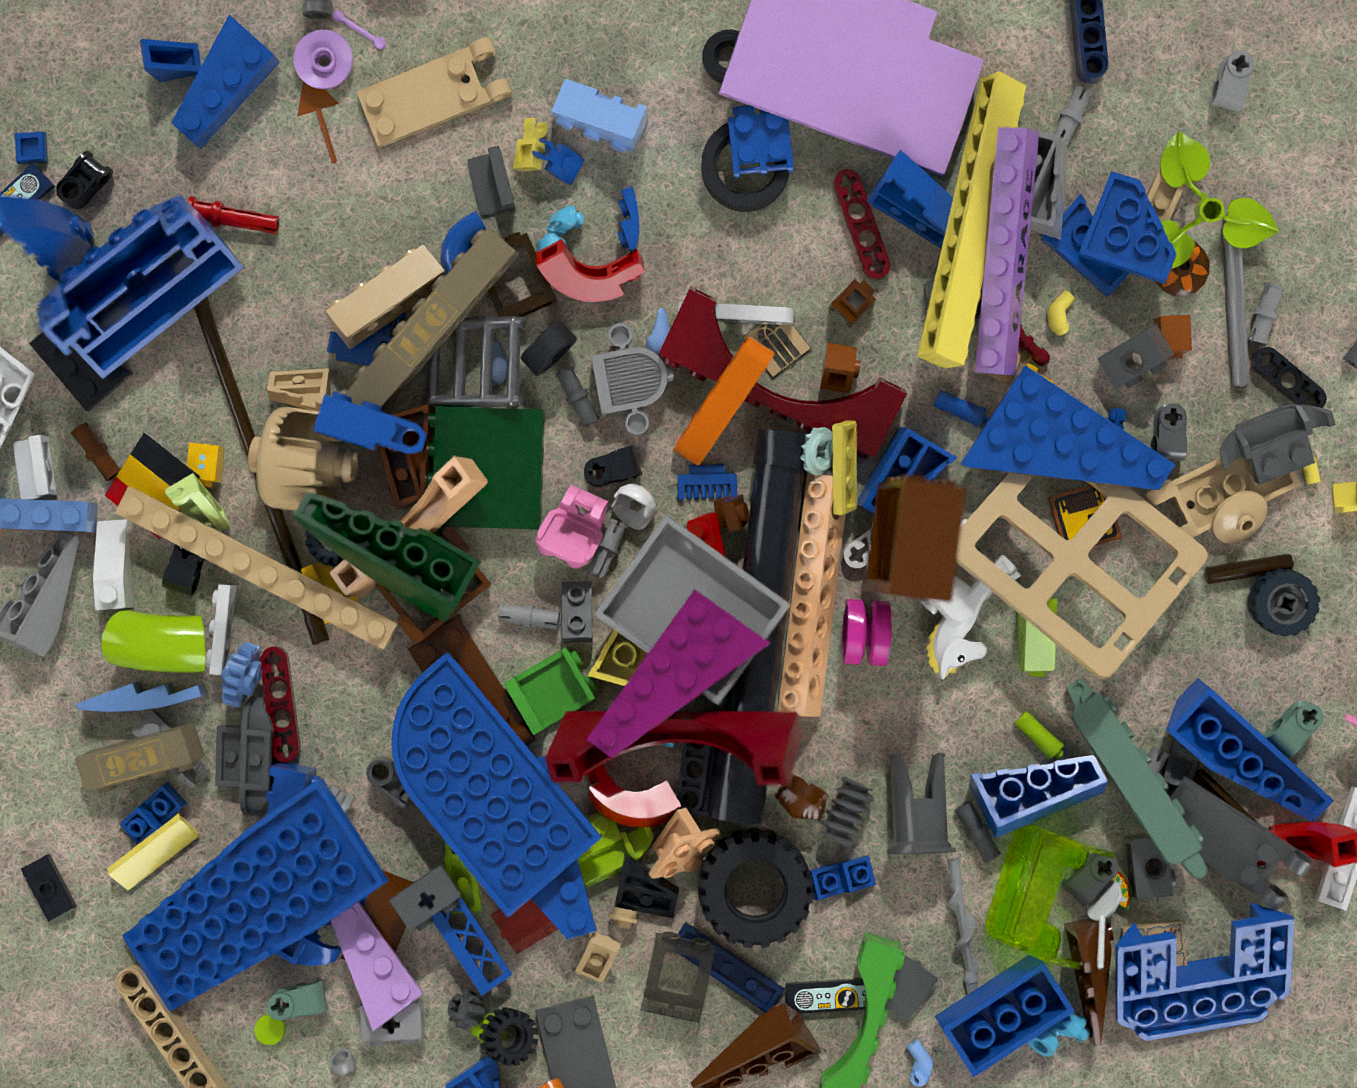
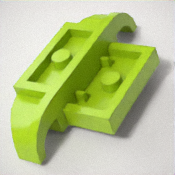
M600 812L586 817L603 837L578 858L586 888L620 873L625 855H630L639 861L653 840V833L650 827H642L627 834L626 831L621 833L617 823L608 819Z

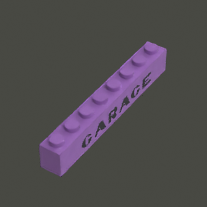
M998 127L975 372L1016 375L1039 132L1029 128Z

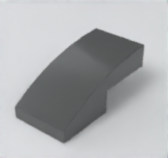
M1173 737L1168 753L1170 756L1165 762L1161 776L1168 787L1176 789L1184 776L1194 782L1193 778L1200 760Z

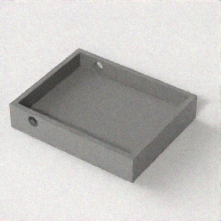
M665 515L594 615L642 650L649 653L694 589L765 640L772 633L791 604ZM756 654L702 693L719 705Z

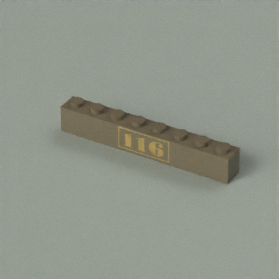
M488 227L485 231L483 229L478 231L470 242L472 244L471 248L465 254L461 252L452 261V270L446 277L441 275L431 287L433 292L426 300L421 298L412 308L414 314L407 322L403 320L395 327L392 332L394 337L387 345L383 343L377 348L373 354L375 358L368 367L363 366L353 377V380H355L354 384L348 390L345 388L340 393L350 396L353 399L352 403L362 406L363 401L381 406V412L384 413L520 254L491 228Z

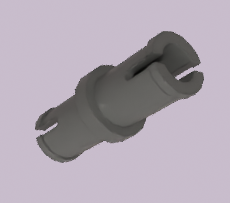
M573 366L555 374L568 396L566 399L569 405L572 404L582 422V426L585 427L600 419L587 396L589 394L587 388L583 389L573 370Z
M971 801L954 810L968 832L966 834L968 840L973 841L984 863L998 857L1001 852L988 833L989 827L986 823H982Z

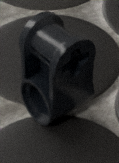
M90 151L83 152L56 185L57 196L72 209H80L86 206L97 191L103 188L113 175V169L100 164L93 158L94 155ZM75 187L79 188L78 195L73 199H68L69 191Z
M634 446L624 447L609 454L592 458L584 467V477L587 483L594 487L628 480V477L633 479L643 475ZM594 465H598L599 469H605L606 472L602 473V479L597 480L594 475H589L593 471Z
M174 544L169 564L163 575L162 587L190 596L194 595L199 584L204 558L196 554L189 555L184 548Z

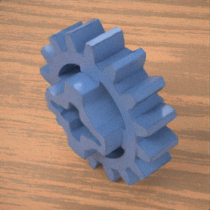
M243 642L242 646L238 647L237 654L232 653L230 655L229 661L221 675V679H223L222 692L224 693L222 700H224V704L236 708L241 707L242 702L246 700V695H253L254 689L262 675V662H260L259 657L262 652L260 646Z

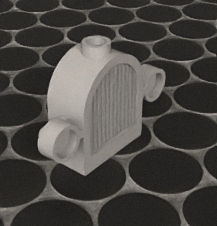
M617 323L608 332L609 341L617 348V351L591 356L603 417L629 412L625 420L626 429L630 434L640 436L646 433L649 428V419L645 413L641 412V409L655 405L663 397L667 388V382L674 381L672 366L664 364L662 359L653 351L641 347L629 348L628 345L632 341V331L628 325Z

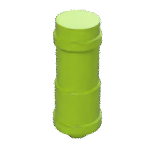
M1024 711L1014 721L1017 728L1023 731L1048 759H1051L1053 756L1059 759L1064 754L1061 750L1064 744L1050 731L1046 730L1029 712Z

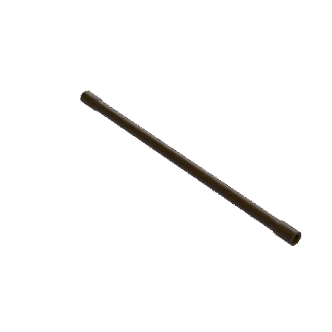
M206 297L193 309L198 318L248 458L249 448L255 433L212 316L208 297ZM253 472L257 484V474ZM264 503L285 565L302 573L301 569L303 567L282 509L272 508ZM302 609L304 622L312 645L330 640L323 619Z

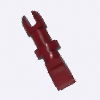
M1020 325L1018 348L1029 353L1032 356L1031 359L1039 366L1049 363V353L1043 347L1040 348L1034 343L1033 340L1035 338L1031 335L1027 336L1022 329V325Z

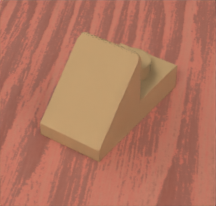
M592 932L575 972L603 983L618 954L621 943L612 940L609 936Z

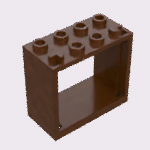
M913 475L887 477V482L877 483L864 591L952 603L966 488L956 487L957 481L938 479L928 481L924 476Z

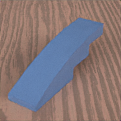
M140 682L82 701L77 703L76 706L78 710L101 712L141 711L206 696L207 692L204 684H200L175 693L172 683L143 692Z

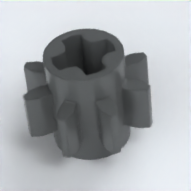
M465 990L463 995L457 993L448 1004L449 1021L455 1022V1027L468 1030L469 1025L476 1027L482 1021L485 1014V1007L482 1003L484 1000L477 997V993Z

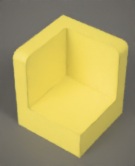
M1357 482L1333 484L1334 513L1357 512Z

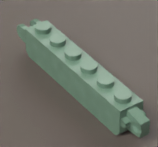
M1082 678L1067 686L1066 689L1075 706L1072 721L1164 861L1172 865L1181 863L1186 872H1189L1191 878H1204L1208 868H1206L1204 860L1198 853V851L1203 849L1200 844L1203 841L1201 834L1194 825L1190 827L1187 825L1182 817L1186 814L1185 810L1177 799L1171 801L1165 792L1169 787L1161 774L1157 773L1154 775L1148 764L1152 762L1142 747L1136 748L1131 740L1135 736L1127 723L1124 721L1120 724L1114 715L1118 710L1108 696L1103 698L1100 693L1096 694Z

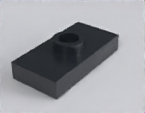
M50 854L21 868L48 922L77 907Z

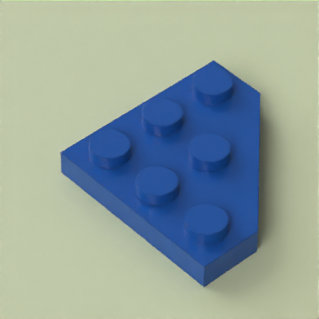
M1111 171L1080 248L1079 256L1166 284L1176 258V251L1172 243L1169 242L1163 225L1154 207L1151 205L1141 181Z

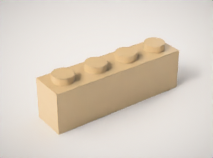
M424 245L417 249H411L394 265L382 268L375 278L356 286L353 293L344 299L335 300L328 310L325 311L328 322L347 347L352 349L409 310L421 298L425 299L433 292L431 289L433 283L441 275L446 277L445 270Z

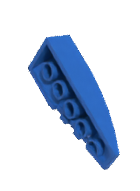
M0 195V227L16 243L20 242L28 255H36L35 260L40 267L48 266L47 273L51 278L59 281L61 279L60 275L65 269L72 265L78 266L85 260L84 256L93 248L91 239L94 238L93 229L88 221L84 222L79 215H75L66 208L53 203L19 196Z
M1199 678L1177 699L1166 730L1210 770L1255 791L1257 794L1280 804L1282 807L1312 822L1334 801Z

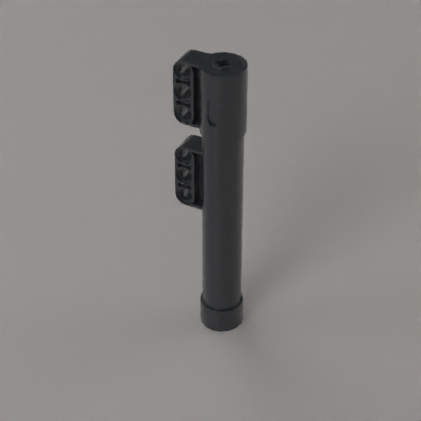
M758 429L753 465H756L742 570L789 602L805 473L808 472L803 469L804 461L800 459L804 450L801 446L806 443V434ZM787 612L766 639L770 644L756 653L725 696L724 711L774 712ZM684 743L677 789V799L681 804V809L687 808L690 814L707 816L723 821L762 824L767 785H757L756 776L752 769L742 760L722 749L709 745L701 748L696 743ZM694 761L699 762L703 767L700 777L694 776L691 772V765ZM689 791L695 792L699 797L696 807L691 806L687 801Z

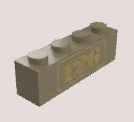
M191 722L88 751L76 757L75 761L85 791L89 792L98 789L99 794L116 789V784L124 782L126 787L142 782V777L150 775L151 779H157L168 775L169 770L177 768L178 772L196 767L195 761L204 757L205 754L195 723Z

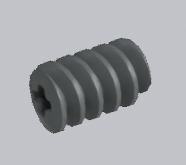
M842 777L841 780L847 785V788L836 789L842 796V799L831 800L837 809H827L826 813L832 820L821 821V824L827 829L826 832L821 833L840 843L851 846L854 842L848 834H858L859 830L853 823L863 824L864 819L858 812L868 813L869 808L863 802L874 801V797L868 792L869 790H874L850 778Z

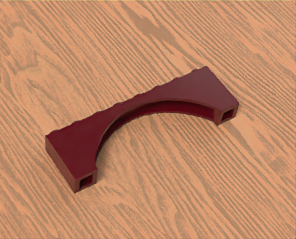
M690 286L659 355L663 356L662 361L672 367L679 368L682 365L690 369L689 374L699 380L705 381L706 378L717 382L733 359V355L722 337L717 321L715 304L718 299ZM878 377L875 384L859 392L830 400L813 401L786 397L756 382L744 401L756 407L763 404L771 408V414L783 420H786L788 416L798 421L797 426L808 432H811L813 428L823 427L828 428L833 433L834 424L846 420L856 421L857 455L862 458H866L867 455L875 458L907 392L906 389Z
M566 711L545 761L552 782H581L582 778L595 768L625 753L665 743H698L722 749L742 760L755 773L757 785H788L803 735L798 712L676 711L611 758L587 740L607 711Z

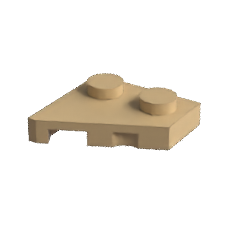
M325 368L270 372L267 386L269 400L319 411L324 394L329 396L330 370Z

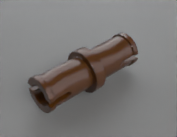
M85 422L76 427L71 432V435L75 437L86 452L85 458L94 463L106 482L117 476L121 468L118 467L107 452V445L99 441L88 426L89 424Z

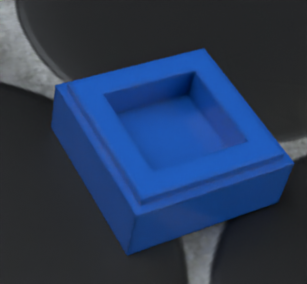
M44 131L14 133L17 164L48 162L47 136Z

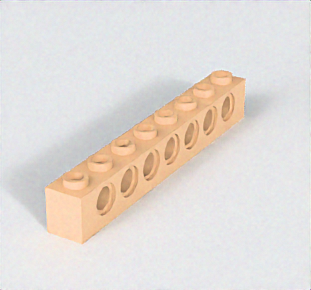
M807 474L778 705V712H798V716L821 717L845 523V515L833 514V476L829 475L817 476Z

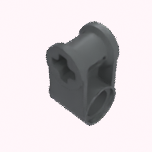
M1179 404L1163 405L1154 414L1152 443H1155V451L1170 461H1184L1187 455V414L1185 409ZM1165 414L1175 415L1176 420L1171 422L1165 420Z
M387 756L375 758L369 764L366 771L368 780L384 792L394 803L407 809L410 806L409 801L411 798L406 791L403 794L401 793L404 788L398 778L394 761ZM375 765H386L389 769L388 777H378L374 772Z
M1103 849L1095 850L1079 866L1073 869L1074 873L1068 879L1064 878L1062 880L1061 886L1082 906H1086L1115 878L1118 873V863L1108 851ZM1100 860L1107 864L1108 868L1106 870L1099 868L1097 865Z

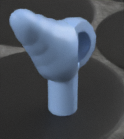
M664 308L658 310L652 334L646 340V348L659 355L670 331L668 317Z

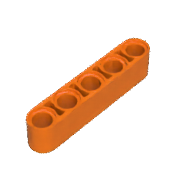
M748 336L681 434L673 451L699 466L754 387L775 352Z

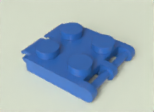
M750 105L733 107V117H728V129L734 178H740V174L759 172L761 175H767L769 171L787 170V173L794 172L789 120L759 109L760 114L755 115L754 107ZM786 161V164L766 166L768 162ZM759 164L758 167L739 168L740 165Z
M405 312L396 318L394 329L402 319H405ZM393 321L352 349L347 347L336 332L331 331L327 352L336 354L337 361L369 366L375 359L373 354L377 348L383 343L387 345L394 337V335L390 337Z

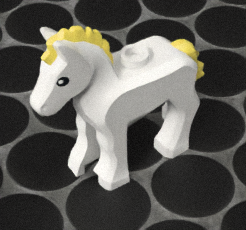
M964 519L962 521V525L967 521V519ZM1001 555L994 562L996 566L1013 580L1021 576L1017 572V567L1004 555ZM955 576L952 603L926 599L921 602L933 615L937 611L942 615V619L934 626V631L928 637L930 641L926 646V656L929 657L928 664L933 668L934 673H939L940 678L943 680L949 673L956 674L957 667L969 661L981 659L987 653V647L982 642H972L964 639L975 623L982 603L992 594V591L979 580L970 587Z

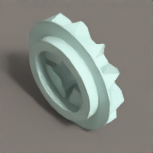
M813 428L811 434L805 435L806 443L801 446L804 450L800 459L804 461L803 469L809 471L812 475L820 476L828 472L833 465V433L828 428Z

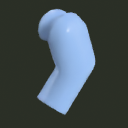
M915 1039L906 1046L915 1059L910 1081L914 1086L921 1087L930 1079L933 1060L919 1039Z

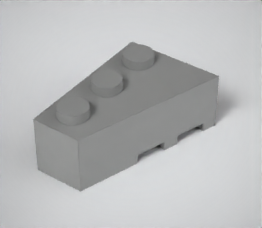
M1034 129V131L1039 132L1030 230L1061 240L1069 150L1061 136Z

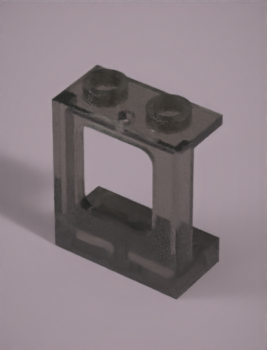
M666 931L662 934L656 932L640 1011L699 1023L713 963L715 945L710 944L709 941L703 938H693L690 940L680 938V935L674 932ZM672 952L691 956L700 961L694 991L691 995L664 991L659 988L658 983L666 953Z

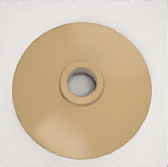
M1242 491L1228 497L1220 504L1213 515L1211 524L1213 534L1224 543H1237L1249 538L1261 527L1266 518V501L1260 494L1253 491Z

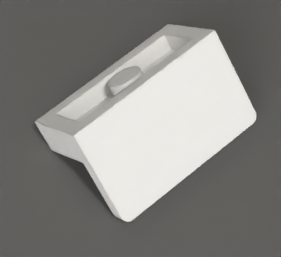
M35 435L29 436V440L14 442L13 449L21 499L56 496L57 490L49 437Z

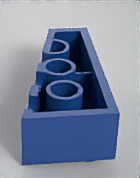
M228 15L171 123L201 150L280 62L270 50L231 15Z
M1090 755L1058 760L1055 763L1045 765L1033 764L1027 765L1026 768L1013 770L1007 768L996 770L994 773L971 774L969 786L994 837L997 838L1104 793L1108 780L1095 756Z

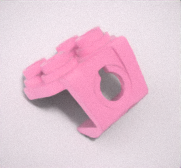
M571 484L557 510L548 512L537 532L535 541L540 553L545 556H556L566 561V564L574 569H579L589 564L603 538L601 529L605 521L609 501ZM578 506L588 511L585 514L579 512L580 508Z

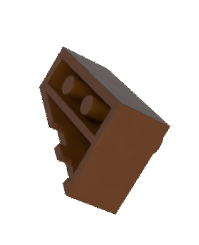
M429 404L391 415L419 425L425 432L427 437L421 452L406 454L378 445L395 508L398 509L415 505L428 488V474L430 473L429 444L431 443L432 433L430 431V415L433 409ZM407 431L402 437V442L404 445L412 447L418 444L420 436L415 431Z

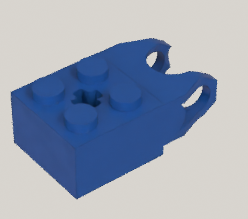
M334 391L332 397L324 394L313 429L318 434L374 451L377 450L378 445L406 454H414L423 450L427 436L419 425L381 412V406L363 401L362 406L352 403L353 399L348 395ZM407 431L417 432L420 436L418 444L412 447L404 445L402 442L403 435Z

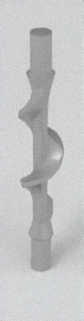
M950 858L947 860L950 876L949 886L953 891V896L948 905L957 915L960 940L954 946L963 955L966 970L963 982L966 983L968 995L978 988L977 982L979 981L977 976L979 962L972 956L970 939L975 930L976 922L974 916L965 911L962 892L964 880H962L959 858Z

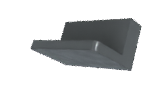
M499 145L487 148L489 154L470 158L467 161L481 216L515 209Z

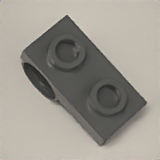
M562 582V642H593L592 582Z

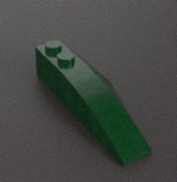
M309 491L292 516L318 540L362 573L443 622H446L455 610L481 561L428 530L421 528L415 530L403 526V522L394 519L388 521L376 517L373 512L364 509L360 512L348 508L345 503Z

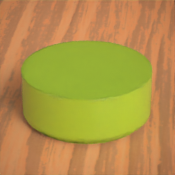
M268 1013L260 1017L254 1027L256 1038L265 1045L276 1044L282 1039L286 1031L285 1021L275 1020Z

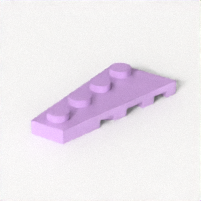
M357 902L331 920L372 1030L375 1031L424 993L360 902Z

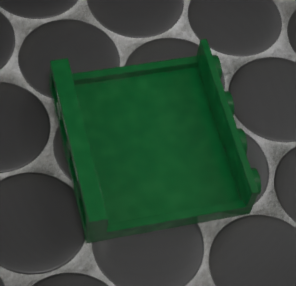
M435 406V414L431 413L430 431H435L434 443L429 444V461H434L433 473L428 474V486L432 477L454 456L472 459L488 481L477 494L441 527L539 530L542 520L545 411L536 409Z

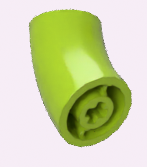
M121 610L114 614L105 626L102 634L101 649L103 657L110 664L152 672L191 673L205 671V637L201 615H158Z

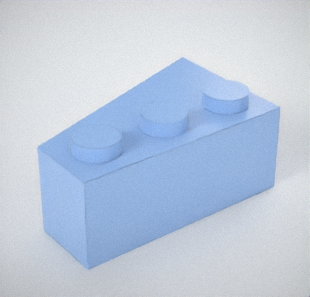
M568 79L564 80L551 110L552 117L556 119L555 123L558 126L567 130H572V127L583 130L582 135L596 142H599L600 138L611 142V148L621 153H626L627 150L635 151L648 121L647 106L638 104L637 109L623 104L624 99L614 95L611 99L599 94L598 89Z

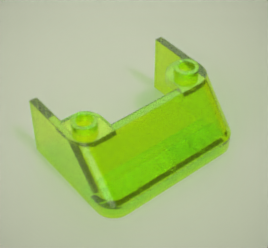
M1028 824L1014 830L985 922L988 935L1049 964L1079 969L1081 963L1058 953L1061 944L1060 931L1056 926L1047 923L1065 866L1073 869L1081 868L1086 863L1089 853L1114 859L1116 853L1034 824Z

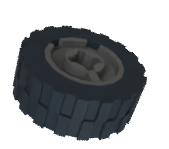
M1287 568L1285 570L1275 569L1273 571H1266L1263 573L1264 575L1258 577L1255 580V584L1249 590L1250 596H1248L1247 602L1249 603V613L1253 615V620L1260 627L1275 635L1288 636L1291 634L1297 635L1299 632L1307 630L1311 623H1314L1316 614L1320 610V596H1318L1317 587L1312 584L1313 581L1303 574ZM1282 597L1288 598V604L1285 607H1280L1283 602Z

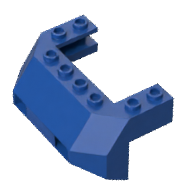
M182 195L156 204L149 210L146 208L140 210L132 218L133 222L125 229L120 227L112 232L106 244L100 248L96 246L88 251L84 256L85 260L78 266L72 265L65 269L60 275L61 279L55 284L48 295L38 303L36 310L40 329L66 356L71 353V345L102 379L244 268L229 246ZM181 248L180 252L174 255L166 263H163L164 260H166L169 256H171L174 252ZM120 295L123 296L114 304H112L109 308H107L104 312H102L100 315L98 314V312L104 309L117 297H119Z

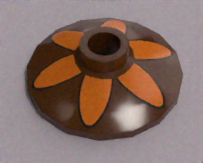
M1195 242L1194 251L1186 261L1187 270L1183 271L1179 266L1173 268L1170 271L1166 284L1156 281L1155 283L1164 292L1173 296H1187L1197 292L1205 284L1209 275L1210 262L1205 250Z

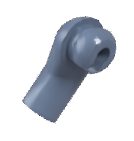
M499 341L493 343L492 386L502 384L507 377L508 357Z

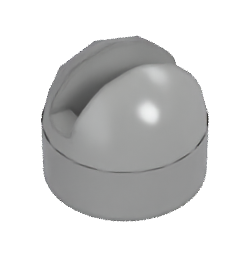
M342 1049L330 1058L329 1065L337 1075L345 1077L348 1072L351 1071L352 1073L355 1070L356 1061L350 1050Z

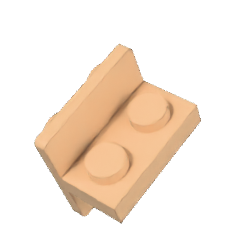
M687 808L676 810L652 845L659 859L649 872L652 879L662 876L669 878L679 872H693L702 865V860L706 854L715 847V842L721 835L719 828L701 832Z

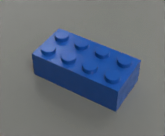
M1034 951L934 1017L974 1078L1075 1012L1046 964Z

